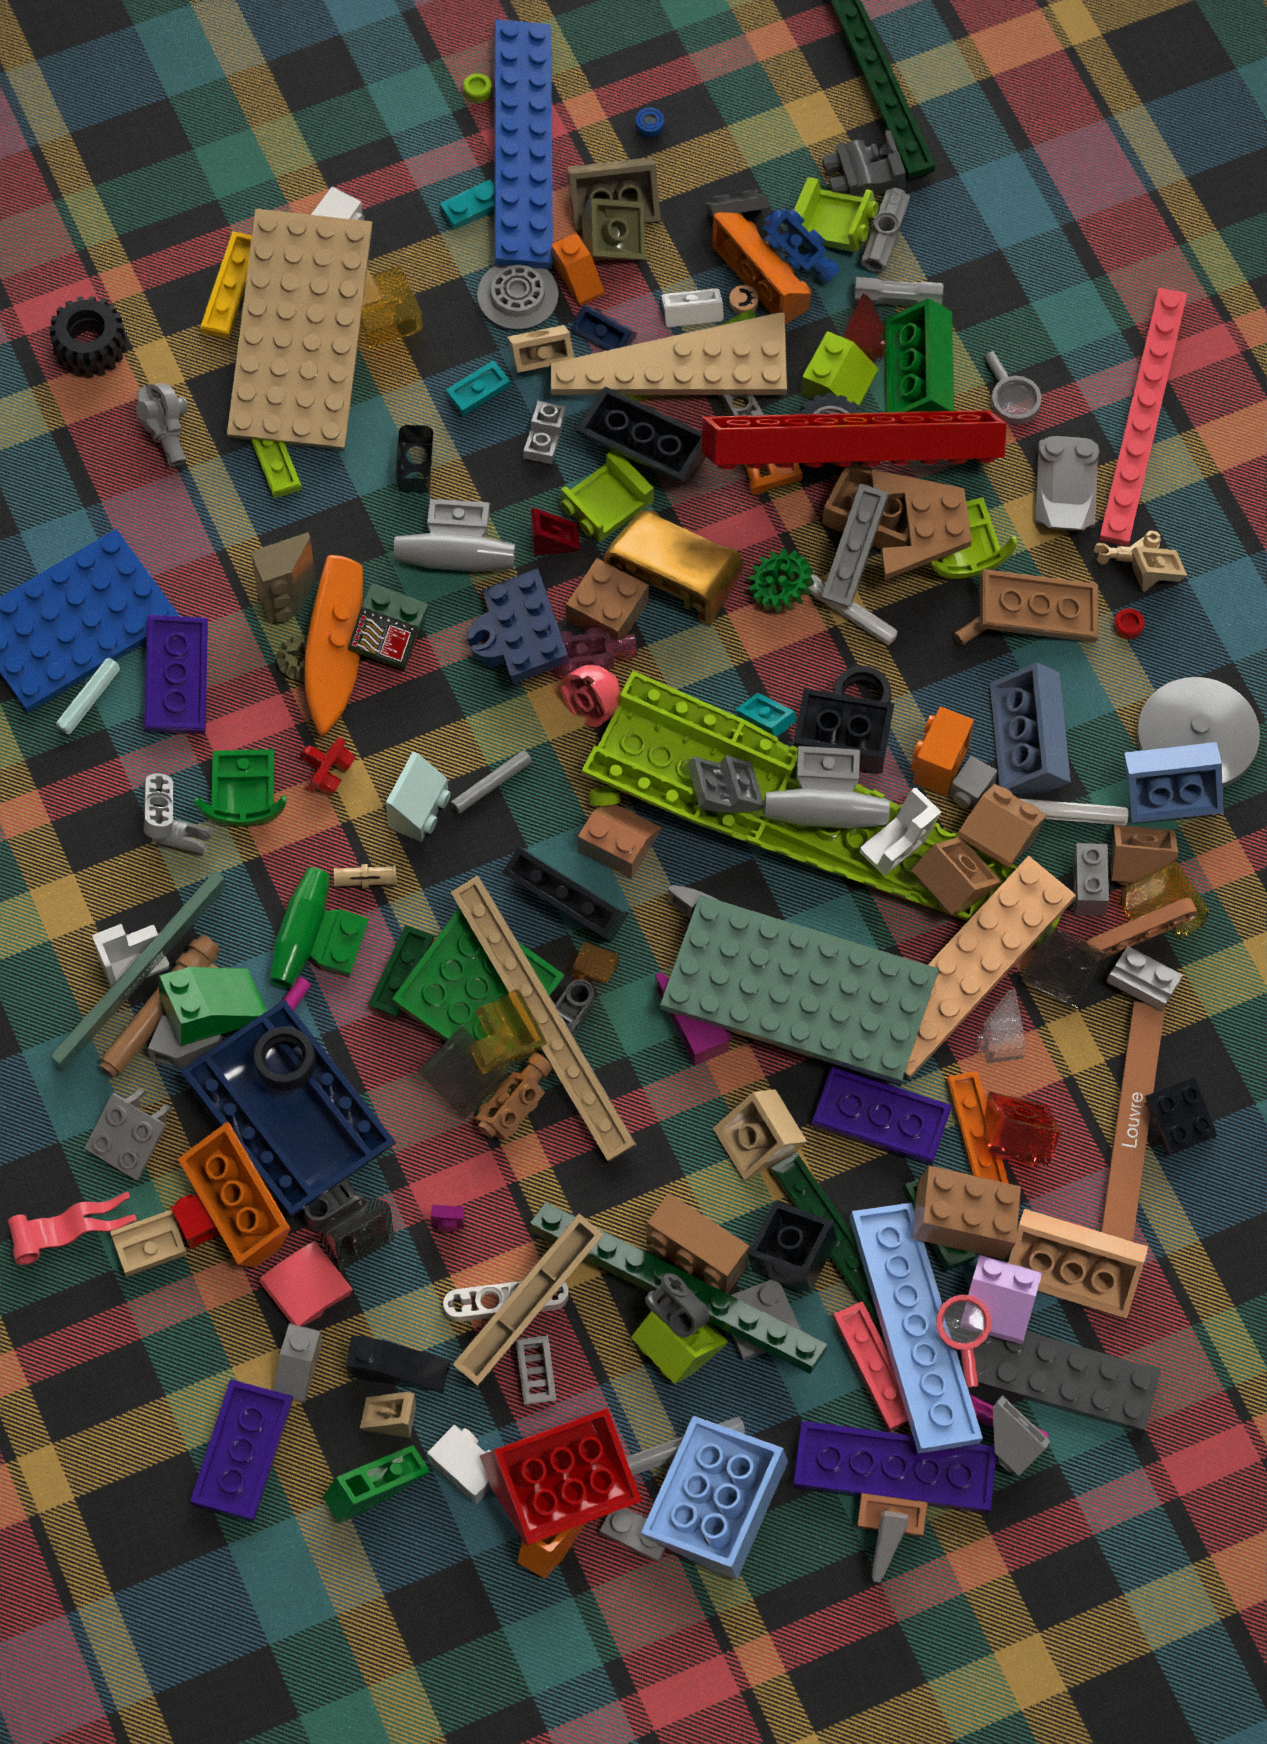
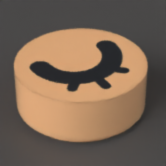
M748 285L735 287L730 293V308L739 315L753 313L758 307V293Z

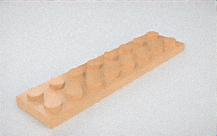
M1030 856L1018 866L928 964L929 966L939 968L905 1072V1076L909 1079L1076 899L1075 893Z

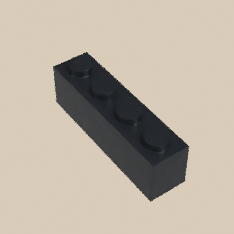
M519 846L502 872L608 940L612 941L628 916L627 913Z

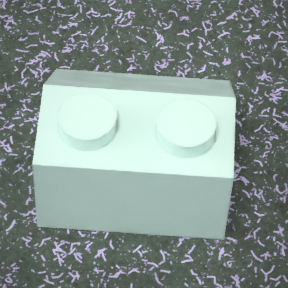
M412 752L386 801L388 827L422 842L426 833L431 834L437 823L436 814L440 807L443 809L446 807L451 792L448 791L447 778L416 752Z

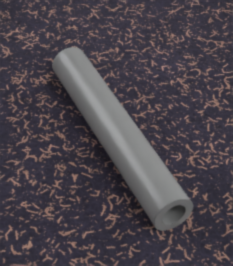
M525 750L521 751L450 802L451 806L458 814L462 813L531 764V757Z

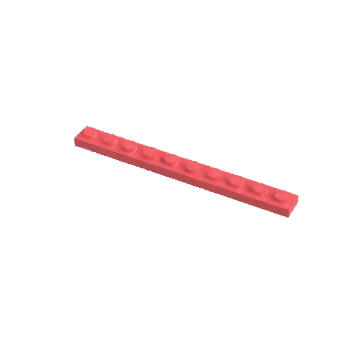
M1160 287L1158 289L1099 541L1125 547L1129 545L1187 293Z

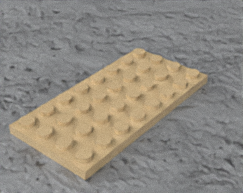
M255 209L227 430L228 438L274 441V443L284 442L285 444L345 450L372 234V221Z

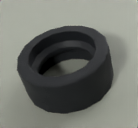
M855 666L845 670L838 677L834 686V693L844 695L848 686L855 683H866L874 686L879 691V701L889 703L891 701V686L886 676L879 670L869 666Z
M278 1027L269 1030L260 1037L255 1046L254 1063L258 1077L268 1087L279 1091L294 1090L309 1081L314 1072L316 1059L312 1043L303 1032L293 1027ZM292 1043L298 1046L304 1056L301 1067L288 1075H278L271 1072L266 1064V1055L275 1045Z

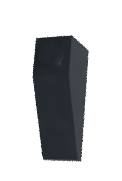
M352 1335L346 1361L347 1376L350 1378L444 1393L449 1368V1360L386 1340Z

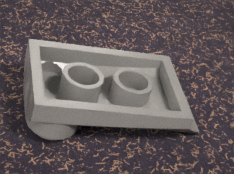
M1050 436L1039 441L1035 524L1046 525L1052 529L1080 531L1095 527L1099 449L1098 444L1087 438Z

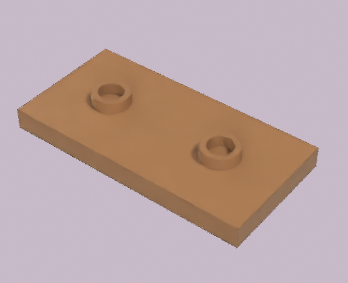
M983 569L980 573V628L1095 643L1098 640V584Z

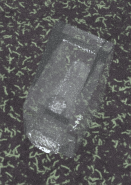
M1015 989L1008 990L984 1022L982 1033L977 1035L978 1049L980 1053H985L986 1063L1024 1059L1027 1046Z

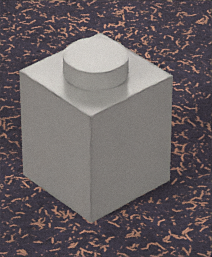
M970 756L952 783L950 797L961 807L974 809L982 795L995 784L997 770Z

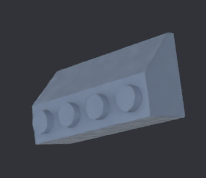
M1035 662L991 682L990 690L999 786L1008 789L1012 794L1049 792L1070 783L1060 672Z

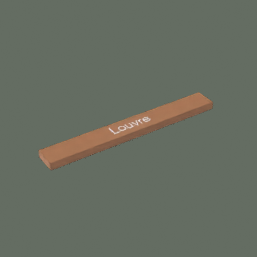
M1135 1001L1132 1008L1101 1228L1102 1233L1133 1242L1150 1121V1113L1147 1106L1144 1105L1146 1102L1145 1096L1154 1092L1165 1007L1161 1011L1147 1003Z

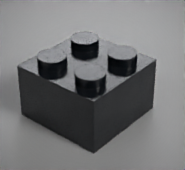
M774 1201L748 1252L752 1272L811 1293L837 1241L833 1221Z

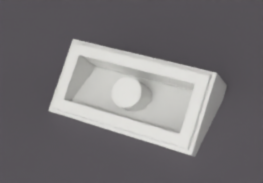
M718 288L662 295L667 327L719 322L724 319L723 301Z

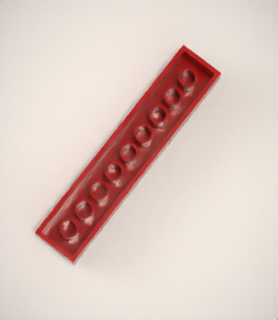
M989 410L702 417L701 452L720 469H734L736 465L747 464L748 468L754 469L764 468L765 464H776L777 467L791 468L794 467V463H805V466L821 467L823 462H834L836 466H851L852 462L862 461L864 465L870 466L880 465V461H891L892 464L907 465L909 460H920V463L936 464L938 459H948L951 463H966V459H977L978 462L991 463L995 461V458H1005L1007 423Z

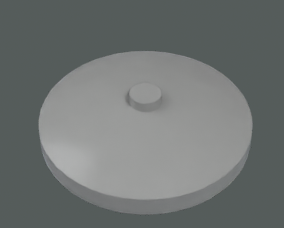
M1203 677L1182 678L1169 682L1159 688L1143 706L1137 725V742L1140 751L1217 742L1222 763L1223 788L1233 784L1247 772L1254 761L1260 740L1258 720L1248 701L1238 691L1225 683Z

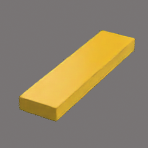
M232 231L200 326L201 333L229 339L246 288L252 235Z

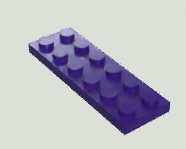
M802 1421L793 1487L861 1496L862 1493L927 1502L929 1506L990 1514L996 1464L995 1446L974 1444L918 1454L913 1435Z

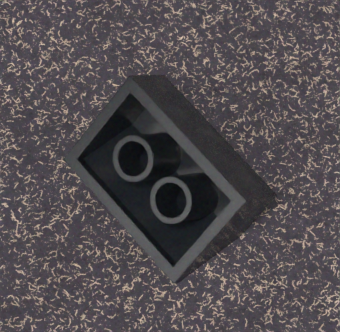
M804 688L793 746L796 748L798 746L860 750L859 769L883 773L894 703Z

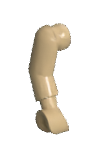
M1148 531L1143 538L1130 547L1117 546V548H1110L1104 543H1097L1094 552H1102L1097 557V561L1100 564H1106L1110 558H1115L1116 561L1132 562L1133 548L1136 546L1159 548L1161 538L1158 532Z

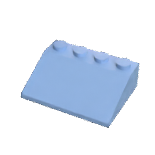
M693 1416L641 1535L709 1570L737 1580L787 1466L788 1460L784 1449Z

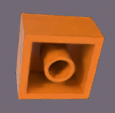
M941 706L936 716H929L924 732H926L924 739L917 742L912 755L914 760L910 770L914 772V784L947 797L969 748L974 719Z

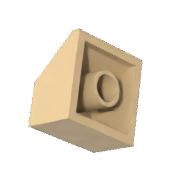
M776 1089L751 1093L713 1128L744 1181L770 1169V1167L794 1154L807 1142Z

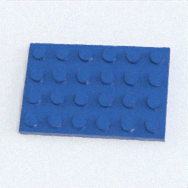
M115 529L0 597V676L24 710L29 713L93 675L105 659L110 658L116 661L146 643L147 615H180L119 531Z

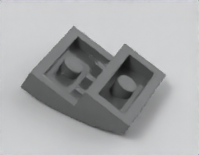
M725 755L720 763L695 756L688 763L700 808L718 812L739 813L758 811L764 807L751 762Z

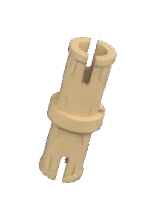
M362 864L360 868H334V887L362 886V889H369V885H397L396 865L368 867V864Z

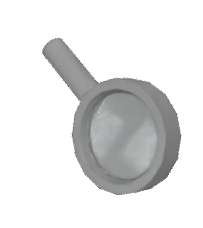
M995 352L987 353L984 358L998 380L992 393L991 406L993 412L1008 424L1019 425L1028 423L1036 417L1040 410L1042 395L1039 387L1026 377H1009Z

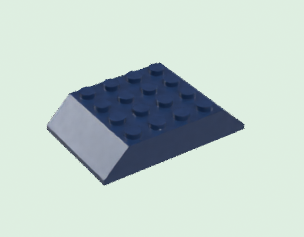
M285 999L180 1070L201 1107L216 1127L219 1128L226 1122L230 1123L275 1203L291 1217L396 1144L390 1133ZM278 1027H293L303 1032L310 1039L315 1053V1069L309 1081L300 1088L290 1091H279L266 1086L258 1077L254 1063V1050L260 1037L269 1030ZM282 1043L275 1045L268 1051L266 1064L271 1072L278 1075H288L301 1067L304 1056L298 1046L292 1043Z

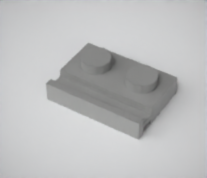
M1127 946L1113 971L1109 974L1107 982L1162 1011L1179 985L1183 975Z

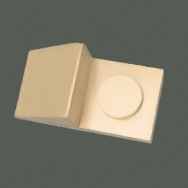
M1137 546L1132 549V568L1143 592L1159 580L1180 582L1187 576L1176 550Z

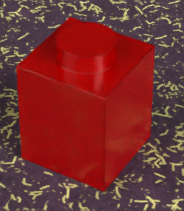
M198 1194L195 1196L186 1195L177 1200L176 1205L171 1207L174 1219L190 1250L219 1236L217 1227Z

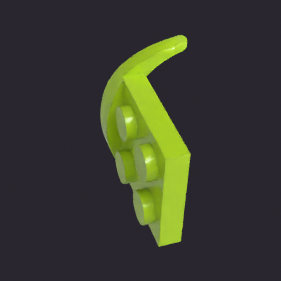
M983 497L966 501L972 540L971 547L940 558V562L937 560L931 562L933 569L939 575L949 579L980 575L983 569L993 570L999 567L1014 552L1017 545L1016 537H1011L1000 548Z

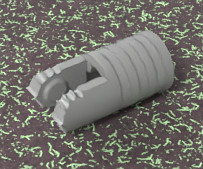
M173 819L171 835L163 839L152 838V842L204 854L207 846L204 842L194 838L209 840L214 830L209 827ZM156 820V823L161 824V820Z

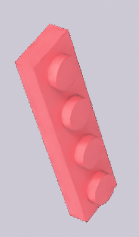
M863 1301L834 1313L833 1319L888 1431L890 1432L908 1424L909 1421L889 1353Z

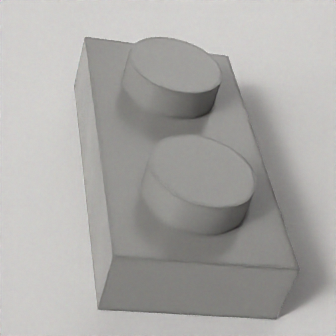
M627 1508L608 1514L599 1531L600 1535L657 1564L666 1550V1547L641 1535L647 1518Z

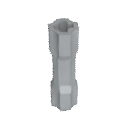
M856 277L855 304L914 306L930 298L942 305L943 283H909Z

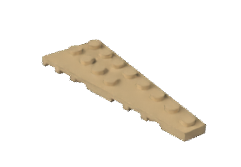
M775 313L551 363V395H599L604 387L610 388L622 395H786L785 313Z

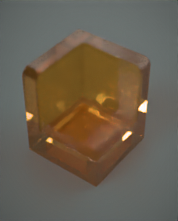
M584 942L572 968L573 980L586 981L587 977H591L607 983L612 972L617 971L619 967V955Z

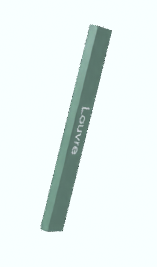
M217 871L211 874L54 1051L51 1058L56 1068L63 1072L222 893L226 888L225 878Z

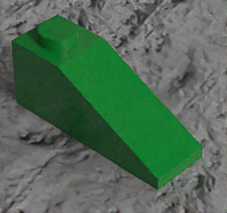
M411 1445L336 1477L322 1497L340 1524L367 1512L427 1476L430 1470L414 1445Z

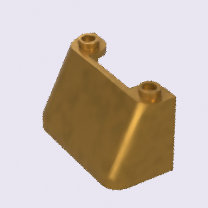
M652 510L639 511L610 544L604 555L605 563L684 600V608L688 610L693 606L699 613L697 621L709 627L743 572L744 565L741 555L737 550L731 547L725 548L661 518L658 513Z

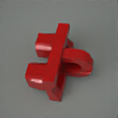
M338 736L326 754L312 746L303 748L300 757L304 762L316 769L305 786L306 790L313 793L315 789H318L330 796L335 792L341 779L328 770L334 765L341 771L346 772L356 758L349 750L343 747L346 743L344 739Z

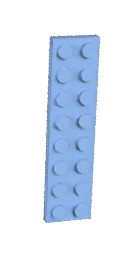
M912 1203L852 1211L849 1216L918 1454L979 1444L983 1438L957 1351L942 1341L935 1327L936 1314L942 1305V1301L924 1241L912 1239L915 1213ZM944 1314L943 1328L948 1337L953 1340L946 1315Z

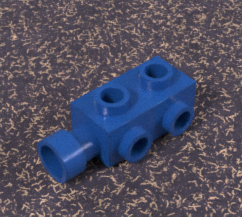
M784 208L780 211L775 209L764 221L767 225L762 230L768 234L764 239L775 250L781 247L788 254L785 260L798 271L801 267L807 271L811 267L816 272L815 276L823 284L828 283L837 274L840 267L832 259L827 260L823 256L827 250L822 245L825 239L814 229L809 233L802 226L805 220L794 209L790 212ZM782 223H785L787 226V231L784 234L778 232V226ZM805 243L807 245V252L800 254L798 247Z

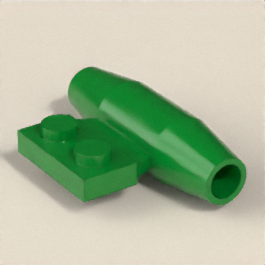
M307 868L289 900L274 944L269 982L279 988H293L309 957L321 969L348 978L351 974L369 918L340 908L339 910L325 911L330 875L322 869Z

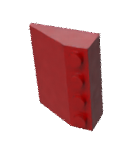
M608 1408L479 1455L490 1487L526 1546L642 1501Z

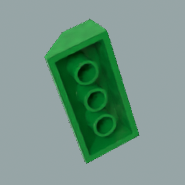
M928 298L885 319L886 412L954 411L952 311Z

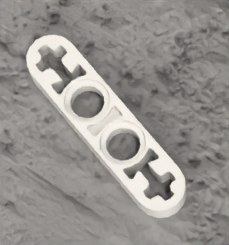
M522 1281L452 1290L446 1294L443 1301L445 1315L454 1322L492 1318ZM565 1282L557 1290L563 1293L558 1294L557 1300H552L551 1297L540 1312L557 1310L566 1305L569 1293ZM487 1294H493L499 1298V1304L493 1309H486L481 1305V1299ZM476 1296L477 1311H472V1304L462 1306L461 1312H455L454 1307H449L454 1305L455 1299H460L462 1304H470L471 1297Z

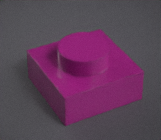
M432 1205V1227L442 1232H455L456 1229L464 1230V1207Z

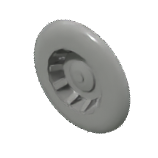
M519 264L493 266L482 277L477 292L480 308L492 322L501 327L516 330L531 328L545 321L554 311L559 295L557 283L547 269L531 268Z

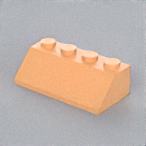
M1024 1209L1017 1230L1016 1244L1011 1250L1008 1263L1041 1272L1042 1275L1037 1290L1039 1292L1127 1318L1148 1247Z

